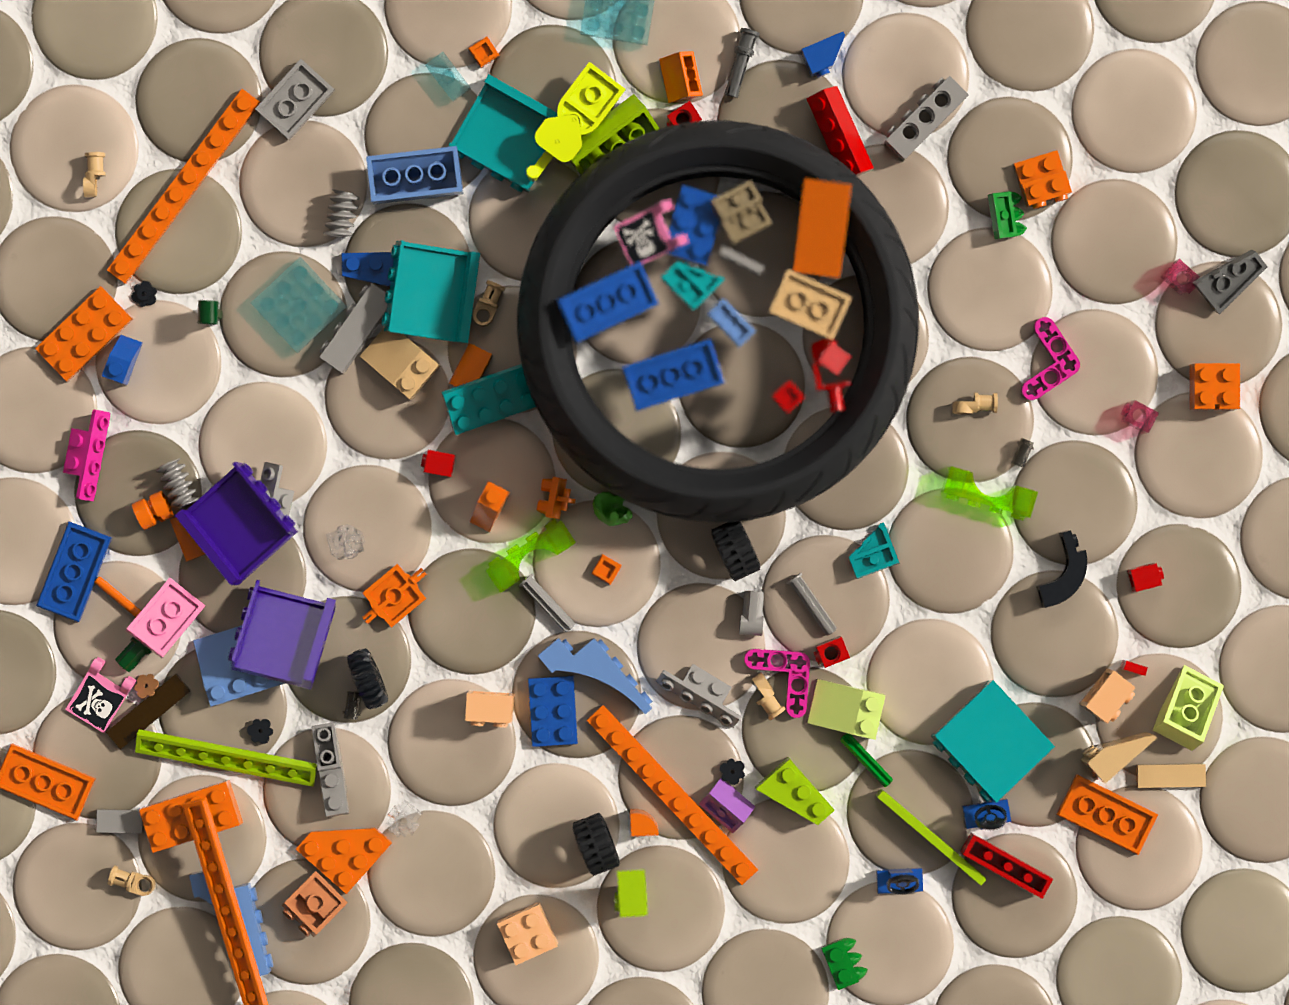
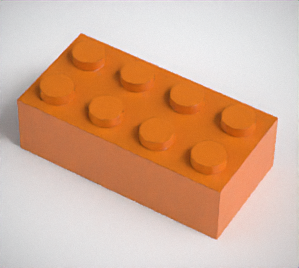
M230 779L139 809L152 853L193 840L183 804L188 801L207 798L217 832L241 825L243 820Z

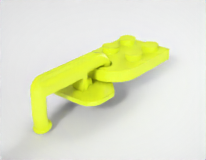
M589 62L560 100L557 109L558 117L545 119L536 131L535 140L545 152L534 166L532 165L527 168L528 179L531 182L536 181L554 157L561 162L571 161L582 147L581 136L590 134L599 127L626 89Z

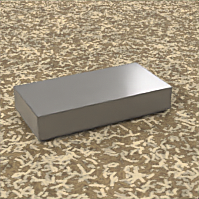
M722 246L719 252V257L757 276L761 275L765 267L725 246Z
M97 809L96 832L143 833V821L139 810Z

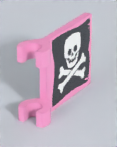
M665 200L613 226L630 265L638 261L644 264L689 243L686 234H681L672 239L661 214L674 208L670 200Z
M97 657L92 662L86 676L65 710L105 733L137 680L128 676L123 681L121 687L99 674L106 661Z

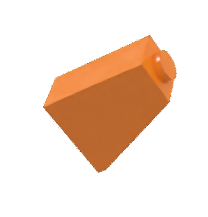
M488 481L477 502L470 522L490 532L511 492Z

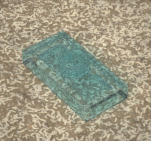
M441 52L425 65L453 102L471 89L444 52Z

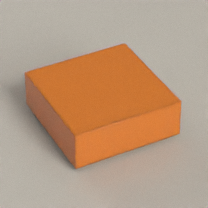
M487 36L468 48L480 68H483L500 56Z
M602 554L591 574L611 585L622 565Z

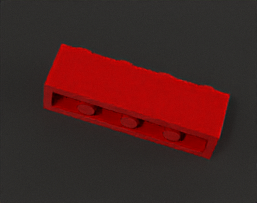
M833 86L823 89L806 98L831 155L843 163L857 177L874 169L838 87Z
M972 832L960 851L964 856L1043 899L1053 881L1051 876Z

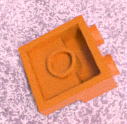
M1058 150L1013 164L1026 207L1033 206V209L1046 206V201L1054 199L1055 203L1068 199L1067 195L1072 193Z

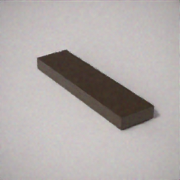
M175 674L159 687L153 696L147 697L106 733L121 750L137 737L139 729L145 730L191 692V690Z

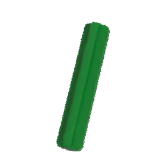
M845 733L840 738V741L883 787H887L893 781L892 777L851 734Z

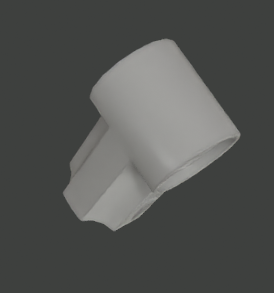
M744 590L743 614L740 616V635L762 636L764 592Z

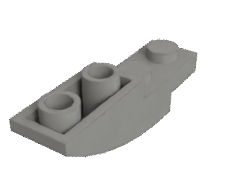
M335 723L311 726L326 817L349 814L346 794L347 787Z

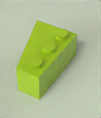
M789 757L755 786L756 790L816 825H819L835 811Z
M645 869L617 871L618 892H615L614 895L615 912L620 911V917L648 916Z

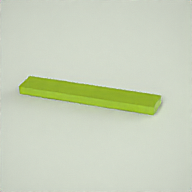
M883 789L878 791L876 796L978 884L982 885L986 881L984 875Z

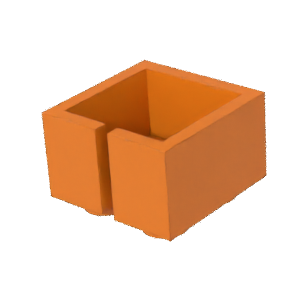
M1240 363L1190 364V410L1240 409Z

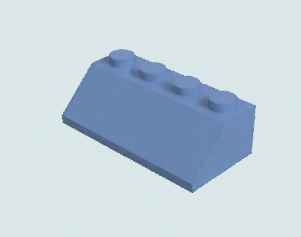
M457 146L366 156L371 202L373 205L463 194Z

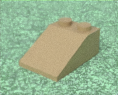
M384 328L360 355L364 361L410 400L417 395L440 368L436 361L404 334L385 332Z
M1143 732L1101 743L1095 747L1091 745L1082 753L1084 757L1080 760L1099 781L1106 784L1149 746L1156 737L1151 733Z

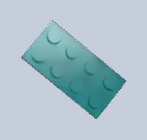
M522 364L441 392L455 435L536 407L524 376Z

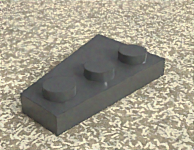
M1251 249L1192 283L1216 313L1221 314L1268 266L1258 253Z

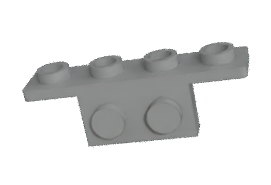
M265 462L260 481L266 486V493L269 497L275 498L280 503L282 513L289 516L294 491L278 488L283 466Z
M694 664L690 667L683 681L666 670H663L656 680L663 689L672 691L680 696L683 701L692 703L703 713L717 718L725 726L734 728L741 718L739 714L722 705L732 687Z

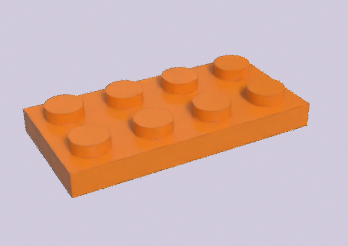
M100 286L35 349L68 382L122 331L133 318Z

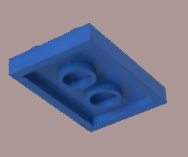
M682 186L669 228V234L672 239L681 234H686L689 243L665 254L707 266L720 224L713 210L711 200L719 196L688 186Z
M574 676L528 678L532 747L578 744Z

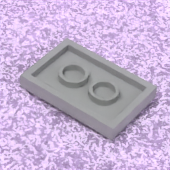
M300 59L255 109L287 139L291 140L331 96L335 89Z

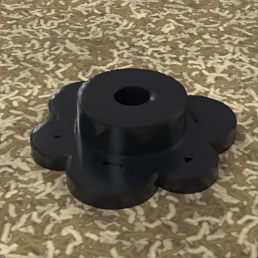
M143 281L141 285L137 284L134 286L135 292L131 295L134 302H139L141 307H145L147 304H155L157 289L152 287L149 281Z
M255 719L253 720V725L248 726L247 733L252 736L251 740L253 742L259 741L262 744H266L269 742V736L273 734V729L270 728L271 723L268 719L261 721Z
M730 758L727 763L720 765V772L723 773L722 779L729 781L732 785H736L739 782V778L742 779L745 776L743 771L744 763L742 761L735 762L734 759Z

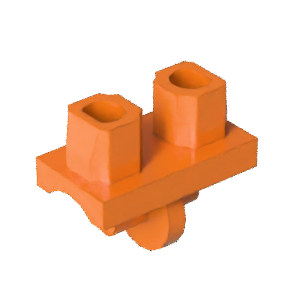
M558 477L542 479L541 491L550 492L548 501L539 499L536 509L538 512L546 514L545 517L560 519L561 510L567 511L568 503L575 504L576 499L569 498L571 489L566 488L567 479Z

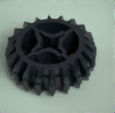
M364 648L348 655L349 669L364 705L368 709H376L383 706V704L388 702V694L371 652Z

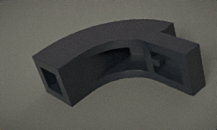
M1071 530L1059 532L1066 557V564L1062 574L1051 582L1036 585L1043 608L1060 604L1069 599L1079 589L1085 578L1087 553L1086 550H1076V547H1079L1076 534H1072Z

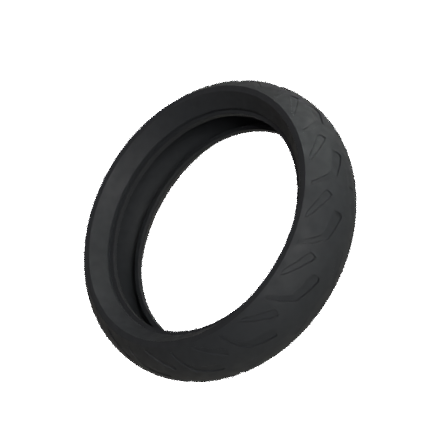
M728 120L682 123L646 133L607 153L584 171L560 196L536 235L523 270L517 308L519 354L531 397L548 430L566 454L592 479L626 501L665 516L699 522H737L771 516L792 509L817 497L845 478L875 448L897 414L913 372L919 334V307L912 267L895 225L871 190L843 163L804 139L768 126ZM703 177H729L751 180L779 190L801 204L804 180L806 178L851 184L844 251L855 272L861 293L864 332L858 366L851 385L842 399L845 410L835 411L817 432L789 452L766 462L734 469H706L671 462L639 447L616 429L599 410L585 388L574 358L571 333L556 302L557 299L574 292L584 260L604 229L632 203L662 187L684 180Z

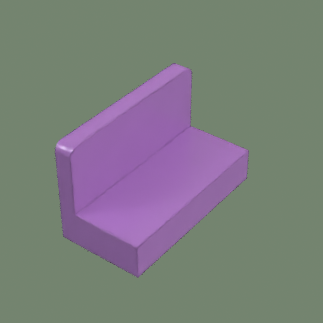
M722 778L717 781L712 790L699 803L703 809L732 833L746 821L755 808L749 800Z

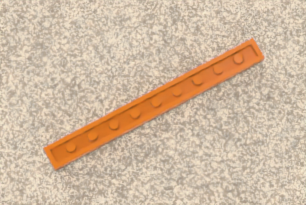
M244 89L239 91L107 271L123 283H128L256 111L255 108L261 103Z
M604 705L587 719L590 725L741 885L758 871V868Z
M207 798L188 801L183 804L243 1005H269Z

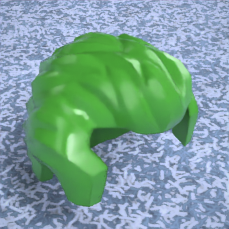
M602 492L594 496L592 502L594 513L601 522L608 526L628 523L633 516L631 509L623 506L625 499L618 495Z

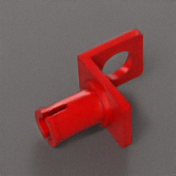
M813 364L817 390L827 392L830 412L845 410L841 389H843V386H849L850 382L823 386L819 364Z

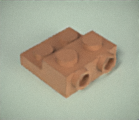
M315 871L281 906L284 908L283 914L291 921L295 919L300 924L298 928L304 935L315 937L348 902Z

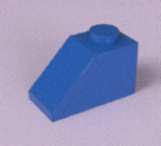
M844 31L801 49L800 53L811 77L816 75L817 78H820L830 73L829 69H832L844 40Z
M120 335L109 354L102 376L128 385L143 342Z

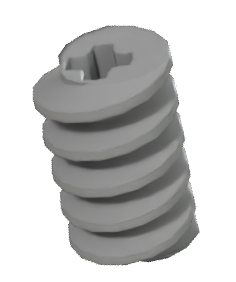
M332 189L338 195L330 197L336 204L329 205L328 208L334 211V213L327 214V218L332 220V222L325 223V226L331 231H326L323 234L345 239V237L353 235L347 228L354 227V224L349 219L356 218V215L350 211L358 209L352 201H357L360 198L353 193Z
M179 458L160 466L156 471L157 473H164L160 478L161 482L168 481L163 487L164 490H172L167 494L168 498H175L170 505L182 508L196 502L199 497L191 496L196 492V489H188L193 482L192 480H184L189 473L181 472L186 465L178 464L177 462L181 459Z

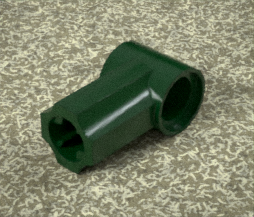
M198 300V324H218L223 315L222 311L218 309L219 301Z
M135 637L130 639L131 642L115 659L128 672H131L145 655L148 656L152 652Z

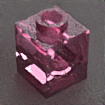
M1180 258L1175 260L1161 276L1180 295L1186 292L1190 294L1196 288L1192 282L1200 277ZM1179 272L1184 273L1187 277L1184 285L1177 281V274Z
M1133 400L1131 403L1127 402L1122 409L1121 415H1123L1121 421L1143 433H1149L1159 412ZM1136 409L1143 413L1141 422H1136L1133 419V412Z

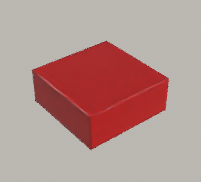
M1122 660L1120 667L1146 676L1148 667Z

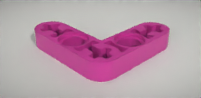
M1048 317L1038 319L1034 323L1033 330L1054 363L1022 385L1021 394L1027 400L1038 399L1077 373L1080 368L1079 359L1055 323ZM1040 322L1048 323L1050 325L1047 328L1049 333L1053 334L1055 332L1057 336L1050 338L1046 342L1044 338L1048 337L1045 331H1039L1041 327ZM1053 340L1062 342L1063 349L1061 352L1055 353L1051 350V342ZM1068 351L1069 355L1065 357L1068 361H1074L1075 364L1072 366L1074 370H1065V360L1061 358L1059 361L1057 357ZM1048 371L1054 372L1057 376L1054 384H1048L1044 379ZM1039 377L1041 384L1044 387H1046V389L1043 391V388L1041 386L1035 390V396H1033V394L1028 395L1026 393V391L1028 390L1027 385L1030 384V386H1035L1039 383L1036 380Z
M748 650L744 656V662L749 668L788 672L786 711L794 718L803 716L807 709L810 671L809 657L805 653L795 651ZM756 652L758 657L765 658L764 653H769L767 656L768 666L763 667L764 662L762 661L752 665V662L748 661V656L751 657ZM775 654H780L783 657L784 661L780 667H774L771 664V657ZM786 655H791L790 660H797L798 656H802V660L806 661V664L802 665L801 669H798L796 664H789L790 668H785L787 665ZM799 678L804 681V688L801 691H794L791 684L794 679ZM791 693L794 695L804 694V699L799 698L798 703L803 708L798 710V714H794V711L790 709V705L795 703V697L790 698Z

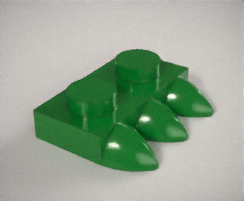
M1000 192L988 195L994 239L1017 237L1022 235L1027 229L1022 223L1016 222V220H1019L1024 215L1023 210L1013 207L1022 199L1016 192Z
M842 938L821 947L838 990L858 983L868 971L864 967H853L860 961L862 954L856 952L848 953L856 943V940L852 938Z

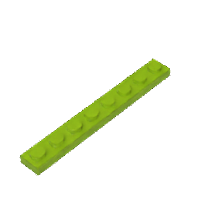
M141 729L138 730L136 737V753L314 787L317 771L316 763Z

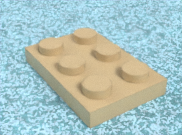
M788 269L769 313L833 340L852 297Z

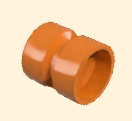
M162 490L150 495L149 500L141 499L132 503L135 516L143 530L155 526L158 520L164 522L174 517L172 508Z

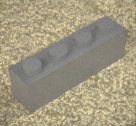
M373 283L370 286H364L359 294L361 297L356 305L353 303L347 310L346 315L348 317L345 322L338 323L333 330V334H335L330 342L326 341L319 351L322 353L321 359L344 374L382 321L383 313L387 311L388 304L385 303L386 292Z

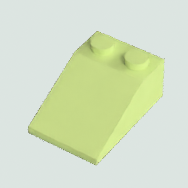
M1184 665L1159 711L1153 731L1193 751L1205 740L1224 685Z
M817 679L807 723L876 740L886 695Z

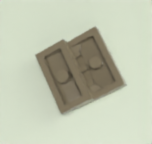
M751 180L711 200L716 217L731 246L764 230L773 223L761 204L762 198Z

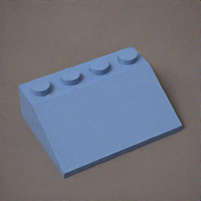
M238 627L194 640L203 684L211 707L284 684L231 670V661H228L231 647H236L237 641L234 638Z

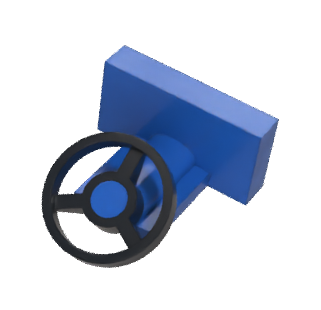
M1000 799L997 803L989 801L962 806L966 829L978 827L980 830H995L1001 828L1006 822H1011L1008 799Z
M922 868L876 870L878 894L893 893L903 895L923 891Z

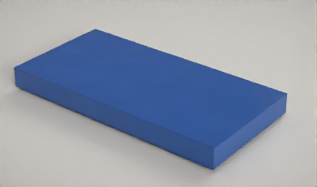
M641 261L556 300L575 343L659 304Z
M711 339L622 367L636 412L725 384Z
M69 521L36 606L80 622L112 537Z

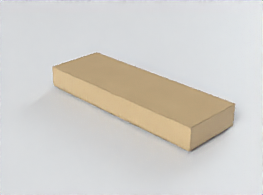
M1206 764L1136 765L1137 788L1206 787Z

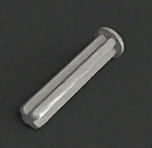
M799 573L786 583L792 586L822 631L828 636L835 632L837 628L801 577L802 573Z
M530 574L519 587L522 586L565 632L570 631L575 625L574 621L532 578L533 574Z

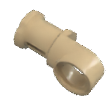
M88 152L85 153L87 172H85V177L83 178V193L85 198L97 197V177L106 176V172L103 171L105 153Z
M489 280L486 281L487 287L482 298H479L473 312L474 322L482 327L488 326L492 322L498 307V299L501 292H504L506 289ZM478 311H488L490 314L488 321H478L476 317Z
M974 392L973 402H953L952 413L973 414L980 410L997 413L998 394L979 395L978 392Z
M759 673L752 678L763 695L756 703L763 707L770 721L781 714L786 708L784 706L781 707L773 696V688L764 675Z
M115 865L108 878V885L112 886L114 884L126 888V891L140 896L151 894L156 886L155 880L150 875H142L136 872L129 873L118 869V866ZM141 879H147L151 884L147 892L141 891L138 886Z

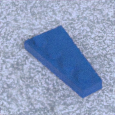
M391 252L342 253V276L390 287L391 281H388L389 268L393 267L394 258H391Z

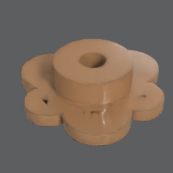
M152 674L147 676L140 675L137 678L138 684L134 686V690L138 692L137 695L141 699H145L147 696L151 697L159 687V681L154 679Z

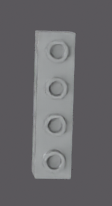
M951 76L946 80L941 78L933 86L935 91L930 96L925 94L917 102L919 107L914 112L909 110L901 118L903 123L898 128L893 126L885 134L887 139L884 144L902 161L969 96ZM943 96L946 99V106H937L935 97ZM927 112L931 118L930 122H921L919 113ZM911 128L915 133L914 138H905L903 129Z

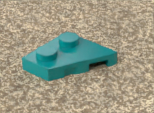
M679 261L660 278L692 311L725 281L722 276L717 277L706 273L705 270L689 267V265Z
M884 522L880 523L875 531L863 541L860 547L849 556L856 579L899 564Z

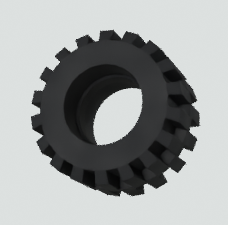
M740 521L727 522L711 530V535L730 577L734 581L760 570L758 557Z
M600 813L573 822V832L584 862L593 876L619 866L620 859L607 824Z

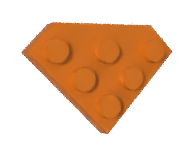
M376 827L311 831L296 850L347 894L392 842Z

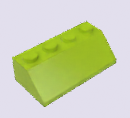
M633 94L610 111L595 131L581 136L582 147L570 162L581 175L592 164L622 144L660 128L645 105Z

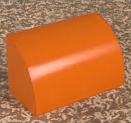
M693 51L677 52L659 59L668 103L703 96Z
M469 343L449 384L457 387L482 378L493 355Z
M630 809L631 836L659 835L658 825L651 814L640 809Z

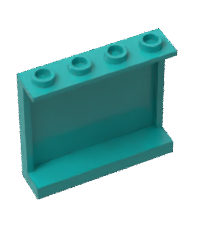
M488 74L484 81L485 85L452 143H449V147L457 146L460 159H463L465 156L472 160L471 165L480 170L484 168L492 172L491 176L501 182L503 179L511 182L510 187L522 193L523 190L529 192L534 182L528 179L526 170L529 166H534L545 152L535 140L536 131L545 119L558 117L557 112Z
M405 240L396 241V245L393 244L391 250V258H394L393 267H390L388 272V281H391L390 289L385 294V303H388L387 311L382 316L384 331L456 343H468L481 253L405 242Z
M989 680L982 686L983 689L937 733L932 734L931 737L934 739L933 745L940 752L945 751L949 755L948 761L956 769L959 767L965 773L963 777L972 786L975 784L981 790L979 792L980 796L986 802L997 803L1055 746L994 680Z

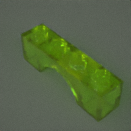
M953 466L948 467L941 493L946 494L945 498L958 502L959 498L968 500L967 505L980 508L981 504L989 506V511L1001 515L1003 511L1011 513V518L1024 521V517L1031 518L1038 494L1037 491L1014 485L1006 494L999 497H990L983 494L977 488L973 472Z
M556 519L552 520L544 526L546 529L539 535L537 532H534L525 538L526 544L521 547L516 544L506 551L508 556L502 560L498 556L488 563L490 568L485 571L500 593L520 581V563L529 552L536 549H546L559 555L577 543L562 520L559 522Z

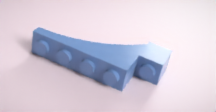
M558 638L538 655L551 673L554 671H567L595 678L623 693L644 714L652 709L650 703L653 701L645 691L640 693L635 686L638 683L631 674L626 676L621 669L624 666L616 656L611 658L608 655L607 651L609 648L602 639L597 641L593 638L573 655L571 651L574 648L566 639L562 641Z
M203 871L190 874L189 878L194 898L200 897L213 906ZM251 883L234 886L233 888L260 976L269 974L271 967H273V960L271 954H267L265 945H268V938L266 932L261 930L260 923H263L261 910L256 908L255 901H258L256 889L251 887Z

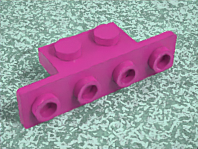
M93 409L89 431L71 428L63 473L80 476L76 494L77 499L94 501L111 415L110 412Z

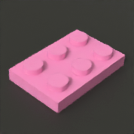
M169 578L128 626L126 631L162 659L202 612L205 605Z

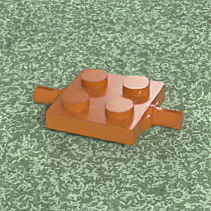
M396 564L363 592L364 596L369 600L372 609L362 618L365 620L369 617L365 621L369 624L374 618L379 616L392 628L427 599L419 590L417 584L427 573L423 572L418 576L424 571L420 568L410 576Z

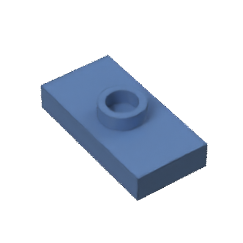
M724 298L707 313L709 318L738 347L756 332Z

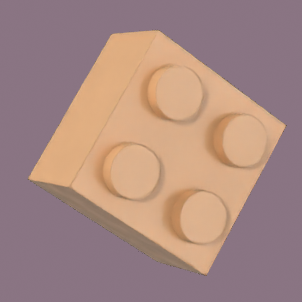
M1106 669L1079 704L1100 721L1108 724L1109 721L1113 722L1121 712L1119 708L1122 704H1127L1135 694L1133 690L1136 687L1114 670Z
M469 691L467 693L465 721H470V725L484 726L485 722H493L494 727H507L508 723L513 721L514 693Z
M540 902L506 916L497 922L515 965L558 946L556 937Z

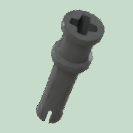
M747 28L740 29L741 37L738 46H735L734 49L736 57L724 93L733 98H738L749 58L754 55V44L756 38L760 35L759 32Z

